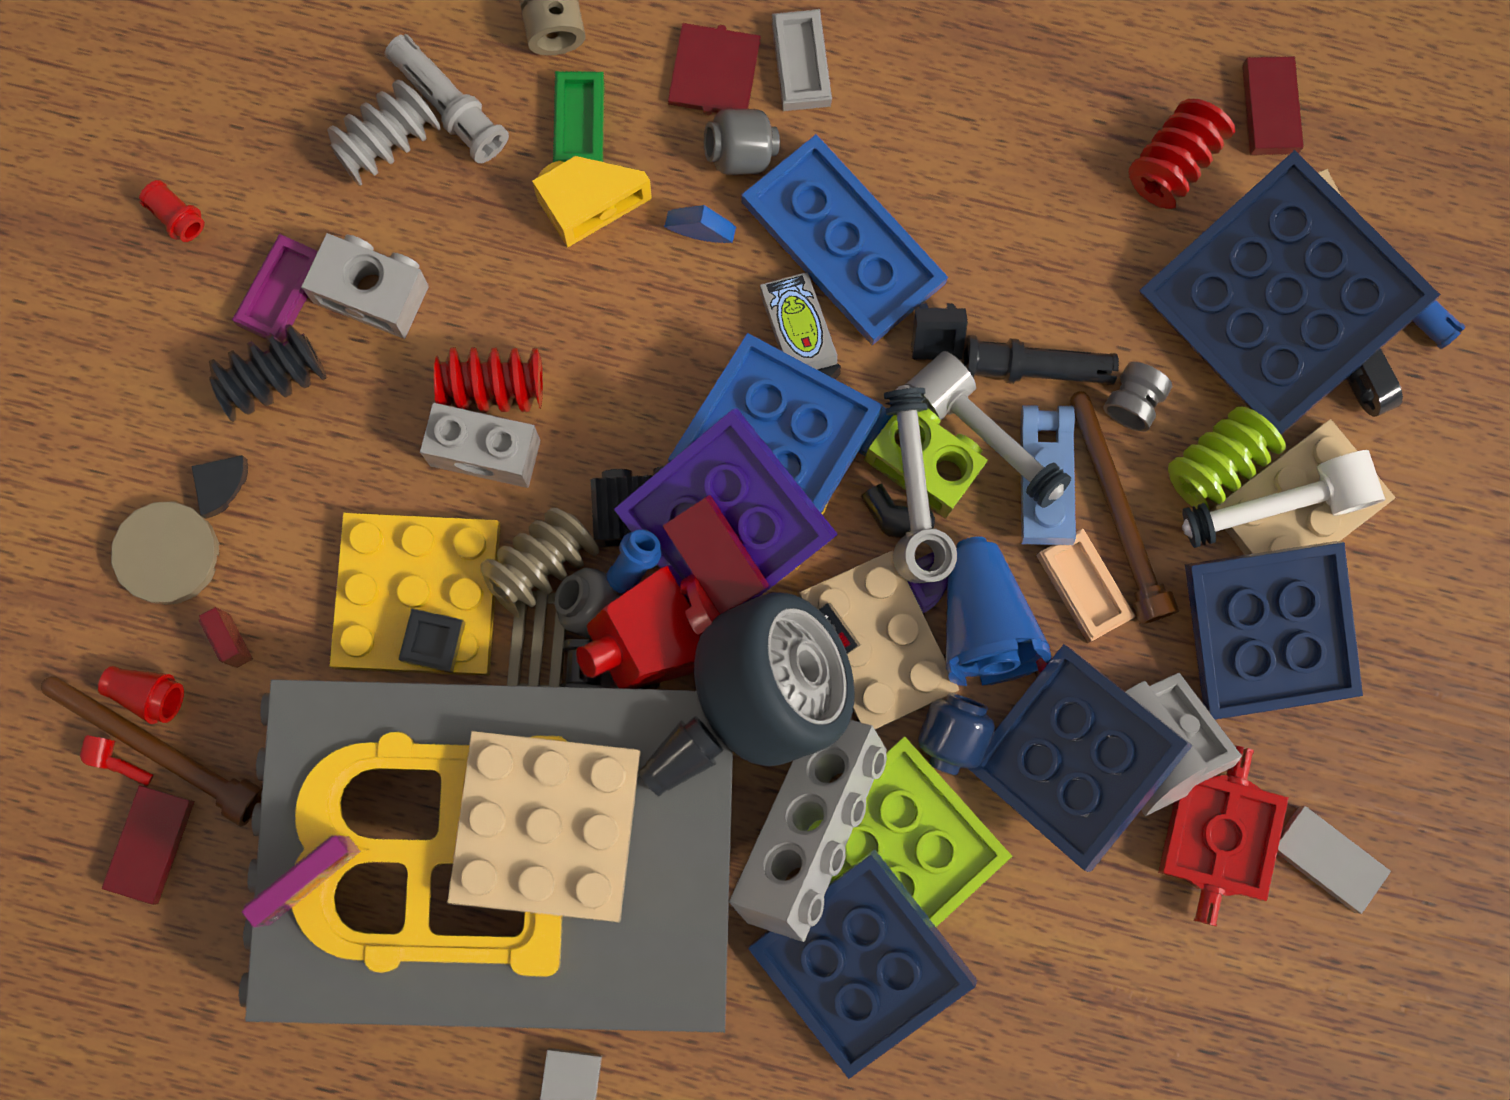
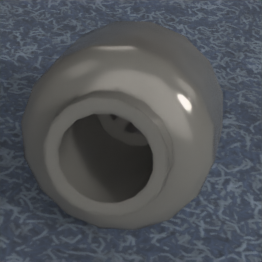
M722 109L715 115L713 121H709L706 124L704 131L705 156L707 161L713 162L716 169L722 174H760L767 169L771 157L778 155L780 148L779 131L776 126H771L766 113L759 109Z
M583 568L566 577L561 582L555 595V607L559 622L567 631L592 640L587 631V624L603 608L623 595L613 590L609 585L606 577L607 573L598 569Z

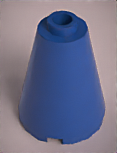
M970 537L958 542L956 545V565L948 575L946 670L949 681L957 685L967 686L966 677L980 676L982 686L1012 681L1038 671L1037 660L1042 658L1047 664L1051 660L1050 646L999 546L996 543L987 542L984 537Z

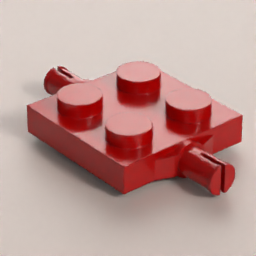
M1236 745L1234 746L1242 757L1234 767L1227 770L1226 775L1213 776L1195 785L1187 796L1173 803L1158 871L1160 874L1186 880L1195 888L1200 889L1199 902L1193 921L1217 927L1216 923L1222 896L1241 895L1259 901H1267L1289 797L1263 791L1254 783L1247 781L1254 750L1244 749V747Z

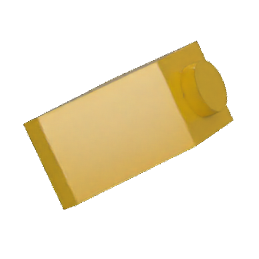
M574 156L566 162L556 161L549 164L539 173L538 178L532 180L539 204L567 248L652 199L650 179L644 171Z

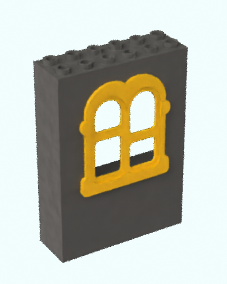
M271 680L270 693L263 695L260 708L261 723L263 726H267L266 748L259 749L256 761V774L258 780L263 781L262 803H256L252 815V832L254 836H259L257 859L251 860L248 869L249 892L255 893V898L331 835L349 836L361 852L271 925L254 928L246 918L243 944L246 950H250L249 973L242 975L239 986V1004L241 1007H246L245 1022L725 1033L733 751L720 740L710 726L702 710L697 691ZM696 716L707 726L722 746L723 752L714 758L716 765L671 790L665 791L659 797L650 790L638 773L620 922L525 912L524 929L516 937L436 935L431 932L429 928L431 874L435 866L439 864H453L472 731L640 750V769L680 721L686 724ZM366 770H434L441 776L438 834L431 840L371 839L359 836L349 829L342 817L340 802L344 788L353 777ZM367 862H398L407 868L405 925L401 932L398 934H366L353 931L341 921L335 909L334 894L337 883L346 871L357 864Z

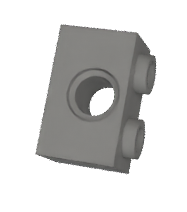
M327 233L302 285L313 304L405 339L429 287L421 269H419L420 265L411 258L399 253H392L390 257L373 251L374 248L371 244L356 236L347 234L344 239ZM365 276H379V280L374 287L368 290L357 289L360 280Z
M433 403L420 453L431 467L529 488L541 440L535 425Z

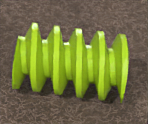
M1236 407L1228 414L1227 419H1221L1213 426V432H1206L1198 439V445L1189 446L1183 452V457H1176L1169 463V477L1177 493L1190 506H1195L1197 509L1198 504L1205 503L1209 510L1205 500L1206 497L1216 504L1220 505L1226 500V495L1220 485L1230 491H1237L1241 487V482L1236 473L1243 478L1251 479L1256 475V469L1252 461L1257 465L1265 467L1271 462L1268 450L1280 454L1286 449V443L1275 426L1264 416L1247 407Z

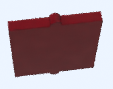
M682 23L668 105L703 110V114L706 116L711 115L712 112L718 113L722 109H749L761 35L726 30L724 25L712 28Z

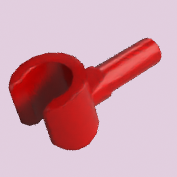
M90 735L84 737L80 752V759L84 764L118 772L145 786L150 784L154 776L153 774L123 759L112 757L116 741Z

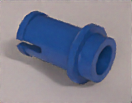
M1437 300L1413 320L1437 344L1436 346L1439 349L1449 345L1465 329V325L1454 318Z
M636 530L623 537L620 543L621 553L606 574L608 583L613 590L625 594L640 583L647 569L653 568L661 558L660 542L653 533L647 530Z

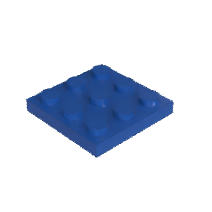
M747 333L671 453L668 462L673 460L728 412L738 408L822 513L882 413L883 405Z

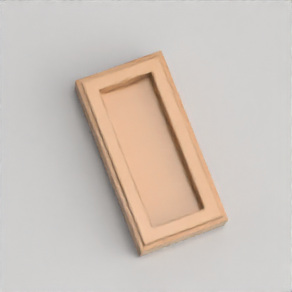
M1084 529L1076 532L1074 545H1052L1036 555L1087 643L1092 642L1135 617Z

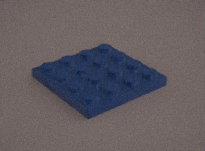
M1295 150L1139 290L1143 298L1250 409L1258 412L1272 423L1281 435L1441 295Z

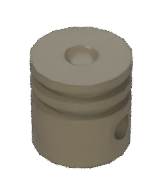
M519 0L528 46L534 53L540 55L564 54L575 50L585 41L586 36L578 0ZM551 32H555L558 37L555 39L547 38L545 35Z

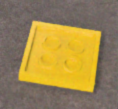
M343 513L330 667L349 670L490 676L495 596L490 592L484 581L480 565L487 558L498 562L499 521ZM411 609L462 619L466 622L453 673L404 663L398 660Z

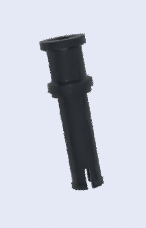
M967 335L962 364L973 378L974 376L1004 378L1005 383L1010 384L1019 382L1021 377L1114 385L1117 375L1112 374V371L1118 372L1119 370L1117 353L1105 354L1025 347L1024 342H1020L1019 339L1010 338L1007 343L978 341L975 335Z

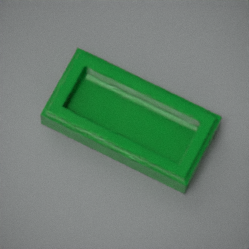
M555 71L553 162H566L574 156L604 162V72Z

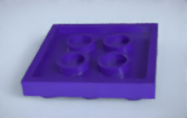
M738 408L728 412L614 508V511L631 532L647 530L658 538L661 558L657 565L660 568L668 566L680 587L681 581L693 572L668 536L663 525L703 498L711 495L769 584L767 588L745 602L763 595L838 535ZM687 594L684 595L687 602L692 607L689 597L687 596Z

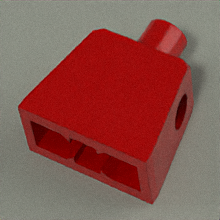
M668 566L659 569L611 602L587 624V631L593 641L579 647L576 651L577 662L586 676L593 678L609 670L619 689H636L686 676L694 672L696 648L702 633L698 635L690 625L685 614L690 605L685 596L680 594V587Z

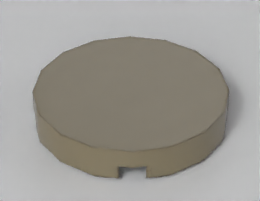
M153 502L135 510L119 526L112 542L111 564L118 582L133 596L154 604H179L197 596L211 582L216 571L214 567L217 562V555L219 556V541L212 525L193 508L176 502Z

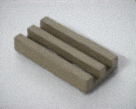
M537 590V592L532 591L536 607L528 684L520 683L528 605L517 600L515 605L519 612V617L514 616L507 686L560 687V684H562L565 652L563 644L564 640H566L567 630L560 624L556 611L549 685H540L547 604L555 605L556 593L546 595L540 590Z

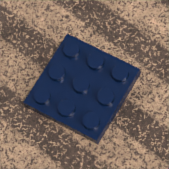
M1332 541L1185 564L1202 702L1215 720L1363 696L1345 542Z
M1063 644L994 731L981 764L969 770L1081 869L1091 872L1193 745L1074 650Z
M875 849L828 885L824 895L822 915L817 924L810 927L804 942L768 930L748 947L749 951L848 1079L974 989L978 981Z

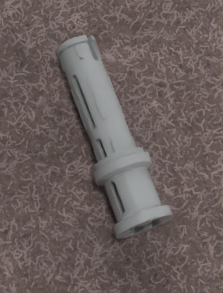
M401 34L388 44L385 50L387 59L398 67L416 89L442 115L443 127L451 135L457 134L470 148V156L477 163L491 160L504 148L509 138L508 131L502 125H494L481 111L482 104L475 96L463 95L430 58L420 50L408 34L404 36Z

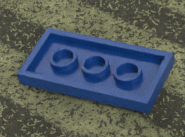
M817 134L742 194L741 202L804 272H808L809 277L872 346L911 314L915 308H918L921 303H924L943 287L948 280V276Z

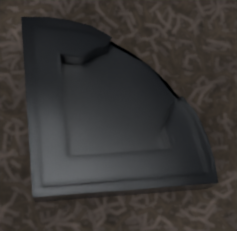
M243 455L192 466L199 510L202 517L207 519L225 511L229 507L228 504L240 491L242 484H245L248 475V461Z

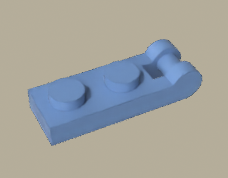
M1022 405L1020 420L1021 447L1042 466L1045 467L1050 463H1056L1060 469H1063L1064 473L1071 477V481L1062 496L1051 505L1042 508L1038 505L1037 501H1034V497L1031 498L1026 493L1030 482L1021 475L1022 544L1074 545L1076 540L1074 406H1058L1057 411H1042L1038 409V405ZM1038 431H1056V442H1038Z

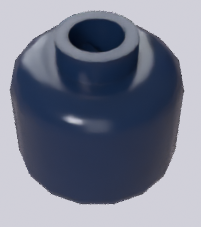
M949 693L947 699H937L932 702L918 736L919 746L931 756L928 763L932 767L952 775H958L960 767L967 769L978 767L984 758L995 729L993 720L986 715L988 707L976 700L955 693Z

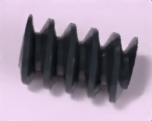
M288 324L285 326L286 342L282 343L270 332L266 334L268 350L264 352L251 341L247 343L249 359L245 361L235 351H229L230 368L226 370L215 359L209 361L211 373L209 380L230 421H236L235 405L247 415L255 412L254 396L265 406L274 403L272 387L285 398L292 394L291 379L304 389L311 385L310 370L322 380L327 378L315 349L304 333L300 334L292 325Z

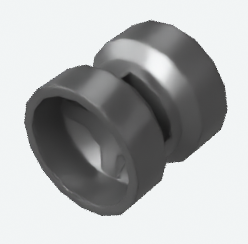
M1129 362L1120 376L1122 383L1120 389L1110 394L1103 408L1108 416L1119 424L1132 430L1143 432L1150 428L1156 417L1155 406L1167 398L1173 386L1170 379L1154 367L1140 362Z

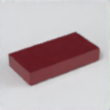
M1295 56L1247 57L1242 65L1250 155H1289L1294 150L1299 154L1304 145Z
M711 495L703 498L663 525L668 536L719 614L744 603L769 586Z
M139 785L101 889L152 905L159 904L195 801Z

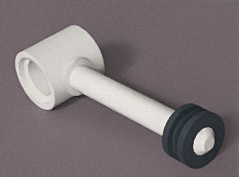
M1362 450L1319 464L1317 469L1320 481L1211 512H1209L1205 503L1198 504L1197 509L1193 506L1192 511L1189 507L1182 510L1184 521L1182 527L1191 545L1197 548L1201 546V542L1203 545H1206V540L1209 544L1215 543L1216 531L1326 501L1330 505L1333 516H1338L1385 501V497L1369 450Z

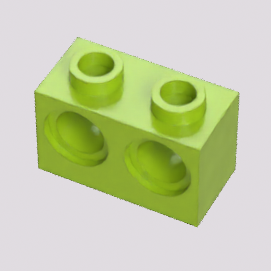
M930 409L917 413L928 502L931 509L946 519L981 472L988 459L981 455L982 449L976 442L963 434L954 436L939 425L941 421L938 416ZM893 415L868 448L864 461L906 490L901 448L896 444L894 437L899 433L897 415ZM941 461L955 463L961 471V479L957 481L943 479L937 472L936 464Z

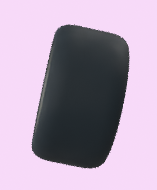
M789 593L765 594L721 613L714 618L713 622L701 634L694 661V676L698 698L710 726L720 740L736 755L758 765H780L824 750L843 735L850 723L854 707L855 688L852 668L847 652L836 630L828 619L811 603Z

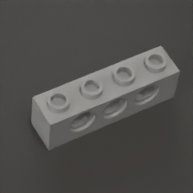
M850 720L847 729L834 744L819 752L793 760L729 901L732 907L748 924L804 942L810 927L816 925L823 912L824 895L832 876H836L844 864L847 841L853 828L862 822L866 811V797L874 779H878L882 775L886 765L887 749L872 725ZM843 773L838 780L829 783L835 775ZM822 820L817 828L807 831L814 822ZM801 868L796 877L785 881L791 871Z

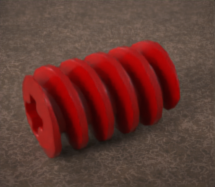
M1189 98L1181 101L1174 114L1169 116L1163 124V129L1156 132L1151 143L1142 150L1140 158L1135 159L1129 167V178L1133 187L1141 197L1160 208H1176L1174 196L1178 198L1186 196L1190 190L1189 183L1197 182L1201 176L1200 169L1208 168L1213 161L1212 154H1218L1224 147L1223 140L1230 139L1235 133L1234 123L1224 111L1210 102Z
M450 347L446 362H440L438 355L435 358V402L451 406L454 398L457 408L469 411L473 399H475L480 412H487L490 410L495 398L501 412H508L515 398L520 411L529 412L536 398L541 409L543 400V368L538 348H532L528 362H522L518 348H512L508 361L502 362L498 349L492 347L487 362H481L477 348L471 347L466 362H461L456 347Z

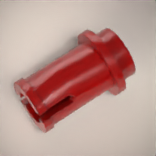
M152 181L141 191L139 195L140 205L148 209L167 227V234L172 239L189 242L195 239L203 230L204 220L201 218V211L194 205L185 204L163 181Z

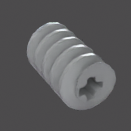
M396 80L392 84L396 99L383 91L377 93L376 99L380 110L366 102L360 106L364 122H361L351 114H347L343 118L347 133L333 125L327 129L332 151L359 186L363 185L358 171L361 167L374 176L379 173L375 157L379 156L389 164L395 162L391 150L392 145H396L406 153L411 151L407 139L409 133L423 142L427 139L423 127L425 122H428L437 130L441 129L436 117L421 96L401 80Z

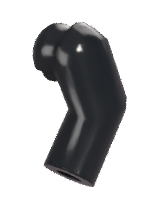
M882 483L861 495V499L884 534L890 537L902 538L906 535V532H911L908 507L895 505ZM930 510L931 526L933 529L935 525V517L933 512Z

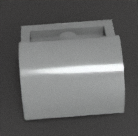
M1180 673L1151 686L1146 681H1143L1125 691L1193 745L1141 809L1145 816L1187 796L1195 785L1234 767L1242 757Z

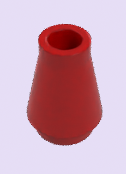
M109 666L102 673L98 683L100 695L112 699L149 724L157 722L168 723L173 720L179 712L184 699L183 685L176 682L173 675L166 673L129 670Z

